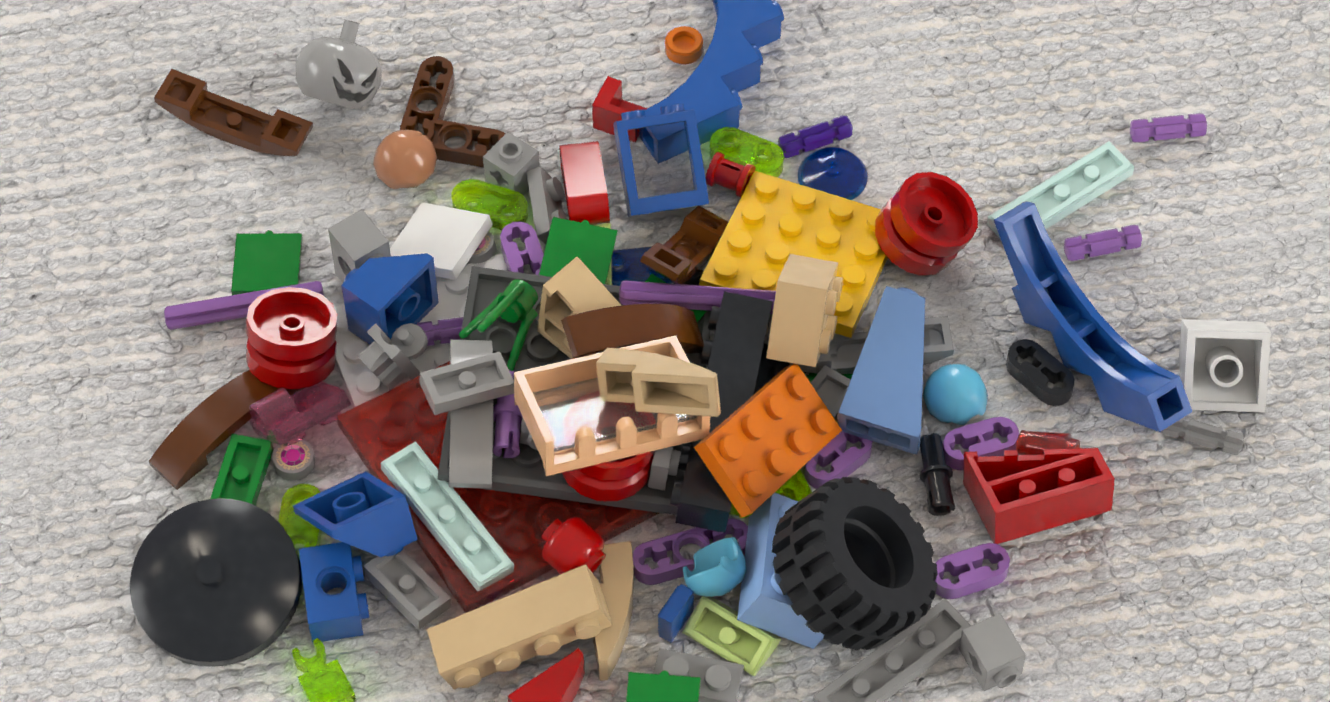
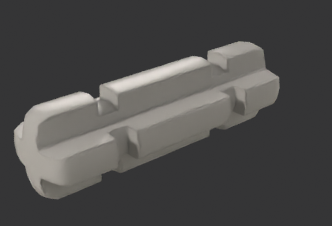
M1184 417L1162 431L1164 435L1177 439L1178 436L1184 437V441L1215 450L1217 447L1223 448L1222 452L1239 455L1244 442V435L1231 430H1228V433L1223 432L1220 427L1192 419L1188 422L1183 420Z

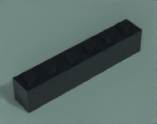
M724 291L721 307L712 306L708 330L715 331L714 340L705 339L700 363L708 365L707 369L717 373L721 413L718 417L710 416V433L754 395L772 301ZM701 440L692 442L691 446L683 444L678 469L685 470L683 482L675 480L670 502L671 506L678 507L675 523L725 533L731 501L694 448Z

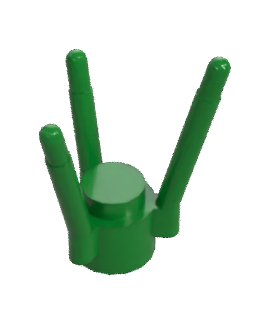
M512 280L503 293H499L494 301L459 333V337L465 339L476 329L479 332H484L499 316L511 323L521 320L522 323L507 362L508 370L513 371L530 325L538 316V313L533 309V306L538 301L536 290L523 280Z

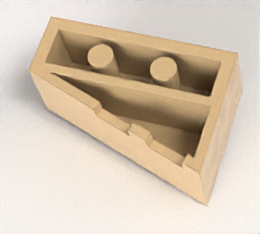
M575 257L543 285L537 331L570 359H573L561 320L574 314L621 306V304L578 257Z

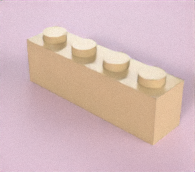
M585 564L428 628L427 632L439 674L453 689L472 687L478 684L481 678L498 671L507 672L516 669L521 662L535 656L553 654L561 646L577 639L595 637L602 629L613 624L599 581Z

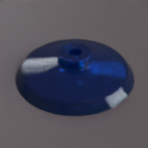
M827 147L812 152L801 162L798 169V182L800 185L849 200L857 198L865 189L868 181L867 169L862 160L854 153L837 147Z

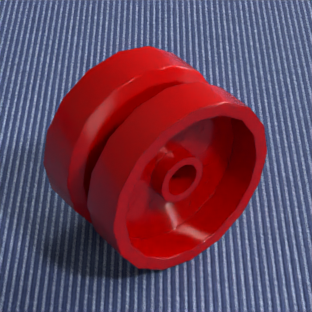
M934 172L916 173L906 179L897 189L895 195L884 205L875 220V236L883 253L893 264L904 271L920 276L935 275L947 268L956 258L958 252L970 242L978 228V212L969 194L961 185L949 177Z
M286 287L274 289L258 296L249 306L246 318V334L248 336L246 362L250 372L263 383L285 389L311 387L325 380L334 370L336 363L337 342L335 339L338 314L333 303L322 294L304 288Z
M596 392L582 397L570 407L563 422V441L561 447L575 444V433L584 426L590 427L597 439L616 434V424L623 417H631L637 429L656 425V422L650 412H636L635 403L600 401V392ZM654 451L571 470L562 474L568 485L582 496L596 501H619L633 496L646 485L651 473Z

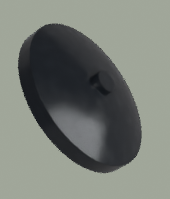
M223 498L207 499L186 505L159 522L140 546L134 559L130 577V596L133 610L138 622L149 638L171 657L192 665L207 667L236 664L257 655L269 647L284 632L292 620L299 604L302 590V572L299 555L283 526L269 513L253 504Z

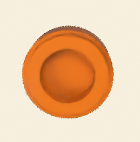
M688 26L672 29L665 38L667 57L677 64H691L697 61L703 53V37L700 32Z

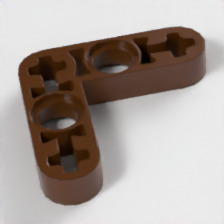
M441 56L427 58L419 67L400 130L418 131V123L422 124L423 134L434 145L437 160L484 168L483 156L505 133L497 129L443 120L454 86L453 65L447 58ZM436 72H441L443 74H439L436 88L432 87L431 77H434ZM424 100H432L438 104L431 111H422L417 108V105ZM451 137H460L466 141L459 148H450L445 145L446 140ZM473 141L478 142V144H475V150H473Z

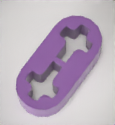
M521 221L506 225L502 229L500 238L501 250L508 271L524 273V265L529 264L532 273L539 275L544 254L534 228L528 223ZM520 238L525 244V250L519 251L517 243L513 239Z
M993 417L948 432L943 442L946 465L955 470H963L964 454L962 455L960 450H954L956 444H960L963 449H968V452L977 451L978 457L1004 456L1005 450H1016L1019 438L1017 425L1008 418ZM993 433H999L1001 437H1007L1006 442L1001 443L998 438H993Z
M841 431L805 464V480L810 486L817 489L834 478L848 477L870 458L873 441ZM849 441L850 443L855 444L858 441H860L861 449H858L857 447L853 446L850 447L847 451H845L846 442ZM831 463L830 473L825 470L816 472L817 464L821 467H826Z
M986 543L942 557L936 562L938 571L937 578L934 581L937 583L936 594L946 599H957L997 586L1007 577L1010 563L1009 554L998 544ZM989 559L991 564L998 563L997 569L991 571L989 566H982L983 560ZM944 572H950L953 577L958 576L957 583L952 584L949 578L943 579Z

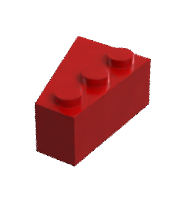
M1098 448L1044 449V455H1018L1017 450H1005L1004 456L978 457L977 451L964 452L963 484L994 544L1007 542L1112 510L1115 478Z

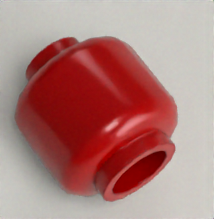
M571 517L564 522L556 519L541 536L546 542L542 549V558L559 574L585 564L594 573L606 557V554L602 551L604 548L603 537L579 517Z

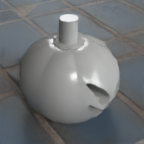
M344 20L340 38L321 37L313 39L302 48L296 61V81L304 95L354 109H360L373 100L381 85L382 69L375 54L367 47L355 43L360 23Z

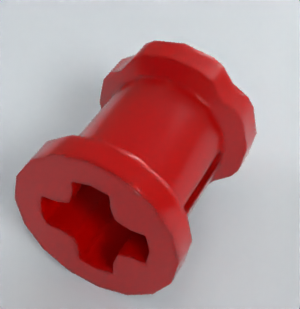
M717 152L707 169L706 185L713 187L717 184L735 191L736 196L741 197L755 171V166L751 164L744 166L727 160L723 153Z

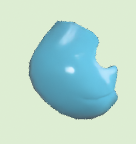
M947 364L929 376L925 385L923 399L929 414L939 421L965 425L974 416H982L985 413L988 392L983 380L975 370L965 364Z
M736 537L721 539L698 550L693 556L695 566L693 571H690L687 566L683 567L686 586L694 591V594L704 597L722 596L729 593L744 579L746 574L745 557Z

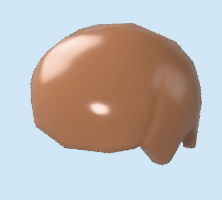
M398 130L386 136L375 150L373 165L377 177L388 187L395 190L400 188H416L434 173L437 155L432 141L426 135H422L421 132L415 130Z

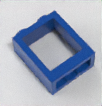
M684 104L660 107V115L647 117L645 116V110L621 113L622 120L613 123L628 217L709 204L695 109L685 111ZM684 122L694 190L638 199L628 130Z

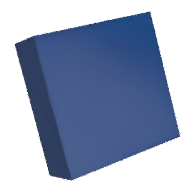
M683 584L676 587L658 614L659 637L670 643L673 642L694 611V591Z

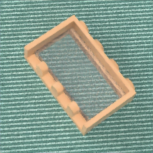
M676 336L619 348L656 353L689 362ZM604 352L514 372V403L516 406L518 405L542 458L546 476L702 440L710 434V416L636 412L635 403L600 401L596 362Z

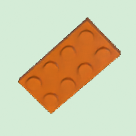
M792 363L781 370L694 448L741 518L759 508L837 436L842 429L800 366Z

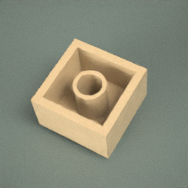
M789 254L777 281L767 359L816 367L820 354H828L830 342L834 339L837 325V316H834L836 303L840 300L843 286V278L836 276L838 262Z

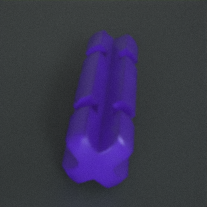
M842 115L833 118L830 124L828 121H824L798 130V135L792 132L778 138V146L784 158H790L800 154L799 150L801 149L803 152H807L834 143V138L840 141L853 135V127L848 116Z

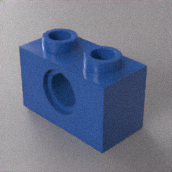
M344 542L299 548L307 619L312 643L363 636L361 619L370 617L366 593L358 594L356 582L364 581L361 555L353 557L351 546ZM334 588L344 589L342 592L334 595L327 593Z

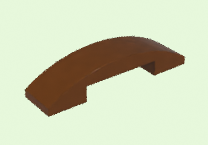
M174 69L170 70L154 97V101L158 105L194 128L227 143L265 154L297 156L313 128V122L277 109L274 116L209 92L207 91L206 81Z
M698 205L684 218L678 232L663 245L659 242L654 244L643 254L640 262L677 284H683L694 276L711 257L728 221Z
M657 303L621 305L567 316L561 320L573 359L604 352L607 347L623 348L671 336L677 337L685 353L703 352L704 342L694 312L682 306Z
M250 370L240 374L206 398L175 427L150 458V466L178 490L208 465L206 456L260 411L265 409L272 413L299 389L276 388L261 382Z

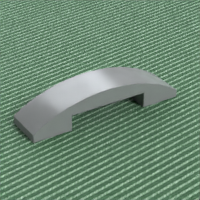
M948 316L925 318L923 365L953 355L954 348ZM869 331L856 332L852 338L835 334L834 339L830 342L828 354H820L816 367L798 365L803 372L818 374L824 365L842 375L853 374Z
M450 341V364L493 353L492 341ZM493 399L450 411L449 487L492 488Z

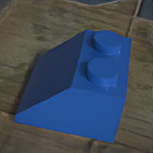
M428 253L369 258L359 269L356 268L350 271L341 285L348 330L369 345L375 341L367 333L373 325L377 324L391 339L397 328L408 323H419L439 303L434 257Z
M366 471L293 505L294 512L330 537L379 557L395 555L401 552L404 546L418 540L406 496Z

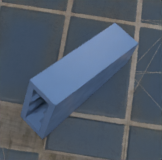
M889 286L885 287L838 412V424L842 432L917 455L921 437L925 297L919 296L915 291L908 288L895 289Z

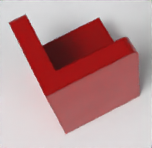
M607 76L592 104L593 128L615 135L613 123L622 120L621 113L646 110L648 108L622 100V81ZM639 129L628 130L629 141L636 143L639 137Z

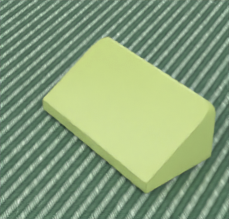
M702 596L682 633L729 662L744 665V671L755 676L776 649L781 638L765 630L738 621L737 611L714 597Z

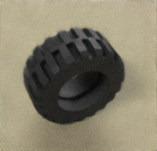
M856 477L834 478L827 481L785 512L776 526V535L773 538L772 552L776 554L773 559L775 573L780 575L781 581L779 586L783 595H788L793 603L790 607L797 616L802 615L805 618L808 628L814 633L821 632L824 634L823 639L832 644L839 645L842 643L844 648L869 650L884 644L927 614L936 594L937 583L934 581L937 578L938 571L937 563L932 562L931 557L934 551L931 543L926 542L923 536L925 530L920 522L916 523L911 517L910 513L912 511L905 503L897 502L894 499L895 494L888 489L877 488V483L865 479L860 480Z

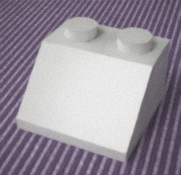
M1181 320L1180 378L1192 410L1265 412L1271 332L1264 322Z

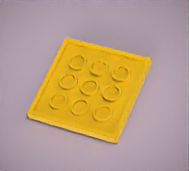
M754 171L700 278L699 286L776 291L778 278L789 254L838 262L836 276L843 278V286L840 300L836 303L834 316H837L835 333L852 338L888 259L881 250L875 236V220L881 209Z

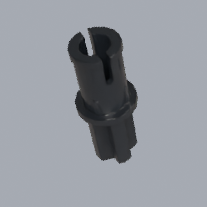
M937 433L923 435L920 438L923 470L920 472L919 477L926 488L928 512L934 516L947 515L951 513V510H955L950 484L953 471L951 467L946 465L941 436Z

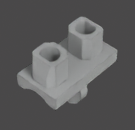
M377 324L373 325L367 333L375 341L361 352L358 357L390 391L407 376L416 384L420 380V371L410 360L416 359L426 350L428 339L424 330L417 324H404L396 329L390 339Z

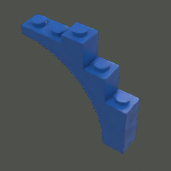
M712 0L717 15V22L712 42L702 62L686 82L664 100L646 109L645 116L660 115V107L675 104H684L685 111L695 109L700 145L739 128L742 102L738 92L760 83L763 57L759 48L781 38V22L784 20V14L776 0ZM684 122L639 129L640 139L658 164L688 151Z
M1025 201L994 219L1018 284L1012 288L1024 322L1050 331L1062 363L1069 369L1091 376L1104 412L1158 432L1163 431L1193 412L1180 376L1158 366L1139 353L1110 326L1088 300L1061 260L1044 227L1035 203Z

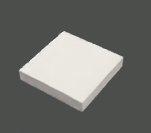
M422 202L391 246L390 254L391 256L428 253L434 257L435 274L437 277L456 280L493 224L488 214Z

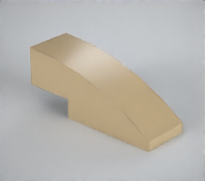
M608 347L596 362L600 401L635 403L636 412L718 417L721 413L717 373L704 367L661 354Z
M631 541L605 544L602 550L606 557L599 566L601 579L599 584L613 625L602 629L598 635L593 637L600 681L608 680L611 676L628 636L634 596V567Z

